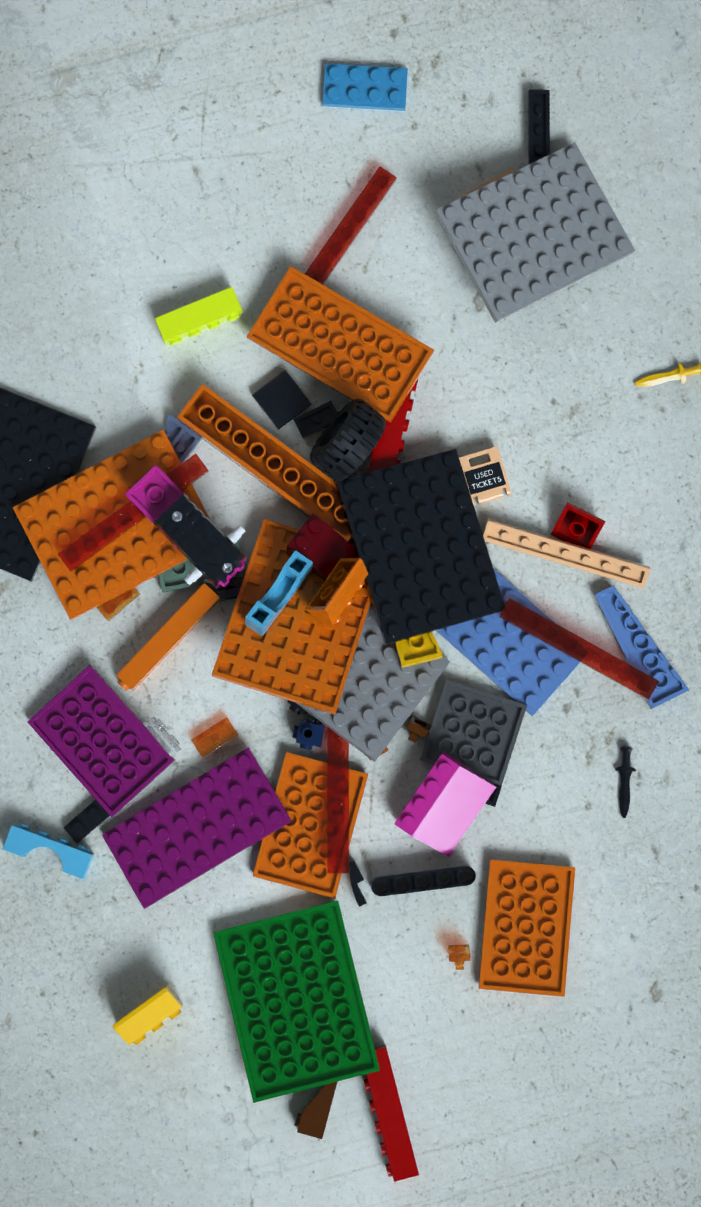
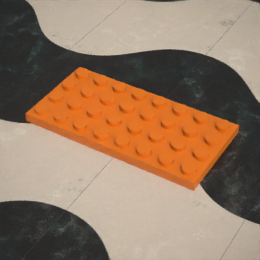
M292 266L287 270L247 335V339L350 400H363L389 423L392 422L434 353V349Z

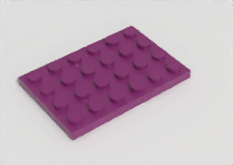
M92 665L83 670L27 722L111 817H114L176 760Z

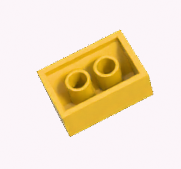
M168 984L114 1023L112 1027L128 1045L133 1042L137 1045L146 1038L144 1034L149 1030H152L154 1033L164 1025L162 1021L167 1017L172 1020L179 1015L183 1004Z

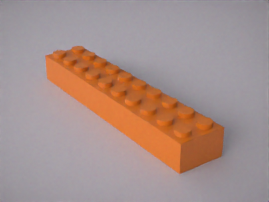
M202 384L177 416L178 421L309 518L313 513L325 521L349 543L352 540V536L335 481Z

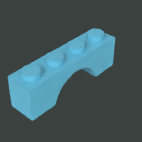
M295 550L283 566L278 578L269 591L255 603L246 615L245 625L263 637L312 571L313 562Z
M18 823L17 826L11 825L2 850L25 857L35 848L47 847L55 851L60 857L63 872L81 879L86 878L94 854L89 853L90 848L78 845V848L70 846V841L58 837L56 841L49 838L51 834L38 830V833L29 831L30 826Z

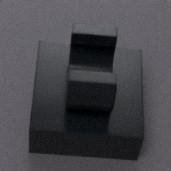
M232 578L225 586V590L219 591L221 601L238 597L240 587L234 588Z

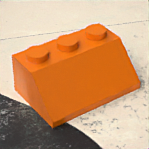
M341 558L305 610L323 625L336 624L341 619V613L345 607L352 603L356 591L365 584L368 572L361 558Z

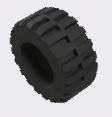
M352 400L336 414L316 440V444L310 453L311 463L333 481H343L348 478L351 473L353 474L361 466L364 460L371 454L373 448L378 444L386 428L385 418L363 400Z

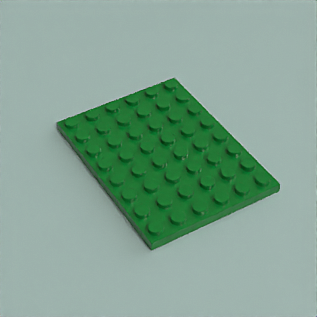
M338 900L213 932L253 1103L380 1071Z

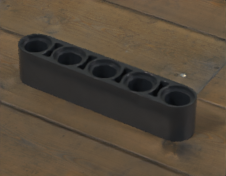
M458 866L376 877L371 883V889L377 896H389L468 886L475 881L476 874L469 866ZM465 869L471 872V879L467 882H463L460 879V873ZM443 872H447L450 875V881L447 884H441L438 880L439 875ZM426 875L429 878V884L426 887L418 885L417 879L419 876ZM399 878L407 879L408 886L406 889L400 890L396 887V881ZM379 880H383L387 884L386 890L382 893L377 892L374 888L375 883Z

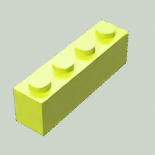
M230 287L156 317L155 321L165 345L170 344V346L181 343V339L185 337L193 338L200 335L202 330L207 328L209 330L216 329L224 321L233 322L239 319V315H242L243 312L233 287Z

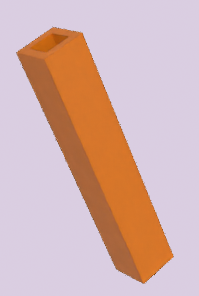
M204 583L116 675L119 678L117 683L126 691L128 688L134 691L221 600L220 597Z

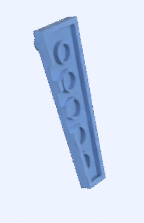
M614 585L595 594L594 597L650 709L689 691L686 684L675 669L672 668L665 655L656 646L654 640L648 635L641 622L632 613L630 607Z

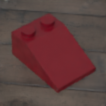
M313 513L288 543L286 554L290 557L296 550L312 561V572L324 581L341 558H358L356 549L329 524Z

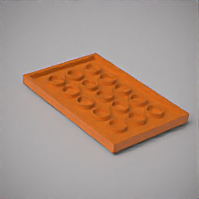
M286 752L275 792L292 822L262 839L253 877L336 898L368 774Z
M489 860L479 989L565 997L575 867Z

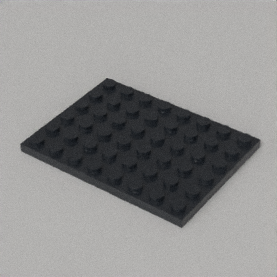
M0 388V569L32 582L40 560L13 507L76 475L97 427Z
M456 449L335 482L357 556L363 560L368 572L365 582L385 645L506 610Z

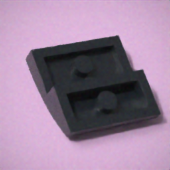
M286 370L252 394V397L278 430L312 405Z

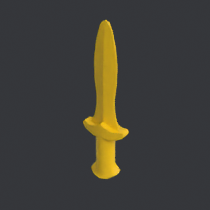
M678 363V368L675 370L644 377L635 382V385L640 387L654 386L670 380H681V383L684 384L686 376L701 374V363L688 368H683Z

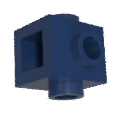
M305 718L304 722L299 721V726H294L292 738H296V743L300 744L299 748L312 750L313 746L321 747L325 726L318 725L317 720ZM308 730L312 732L310 738L304 736V733Z

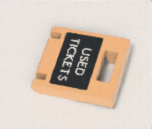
M498 446L459 457L474 506L475 500L473 497H477L479 504L502 498L503 488L507 496L511 495ZM484 454L488 455L489 462L473 467L470 466L469 459Z

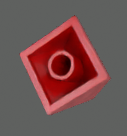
M567 502L550 535L562 541L591 549L606 521Z

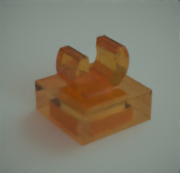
M469 944L448 945L449 962H455V970H464V961H471Z

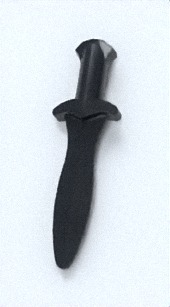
M628 745L620 748L622 752V766L615 768V771H619L621 777L619 806L622 818H626L629 810L630 777L633 771L636 772L635 768L630 767V755L633 748Z

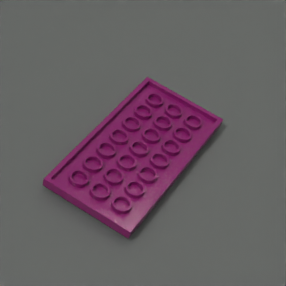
M248 747L105 832L102 836L142 907L146 909L289 824L292 820Z

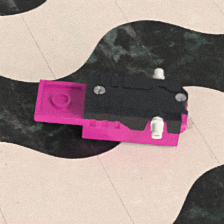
M157 465L125 494L195 566L184 579L189 585L203 575L216 589L220 585L225 587L238 571L240 572L245 568L244 561L247 558L234 544L246 531L239 525L226 536Z

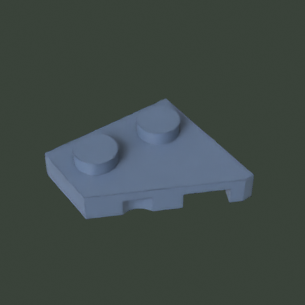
M169 414L167 416L165 433L183 465L202 438Z

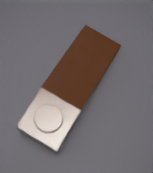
M337 1082L323 1085L303 1108L302 1114L297 1113L294 1126L298 1127L297 1133L319 1139L323 1138Z

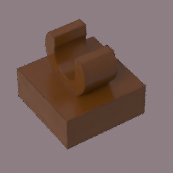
M412 716L406 728L412 731L408 740L416 743L419 735L426 738L431 724Z

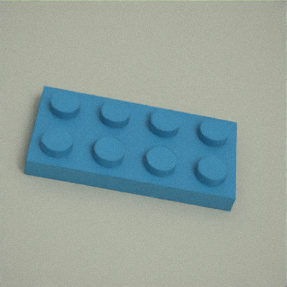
M325 63L323 106L405 111L408 68Z

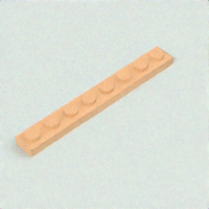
M488 519L483 534L486 542L641 588L645 587L650 572L649 566Z

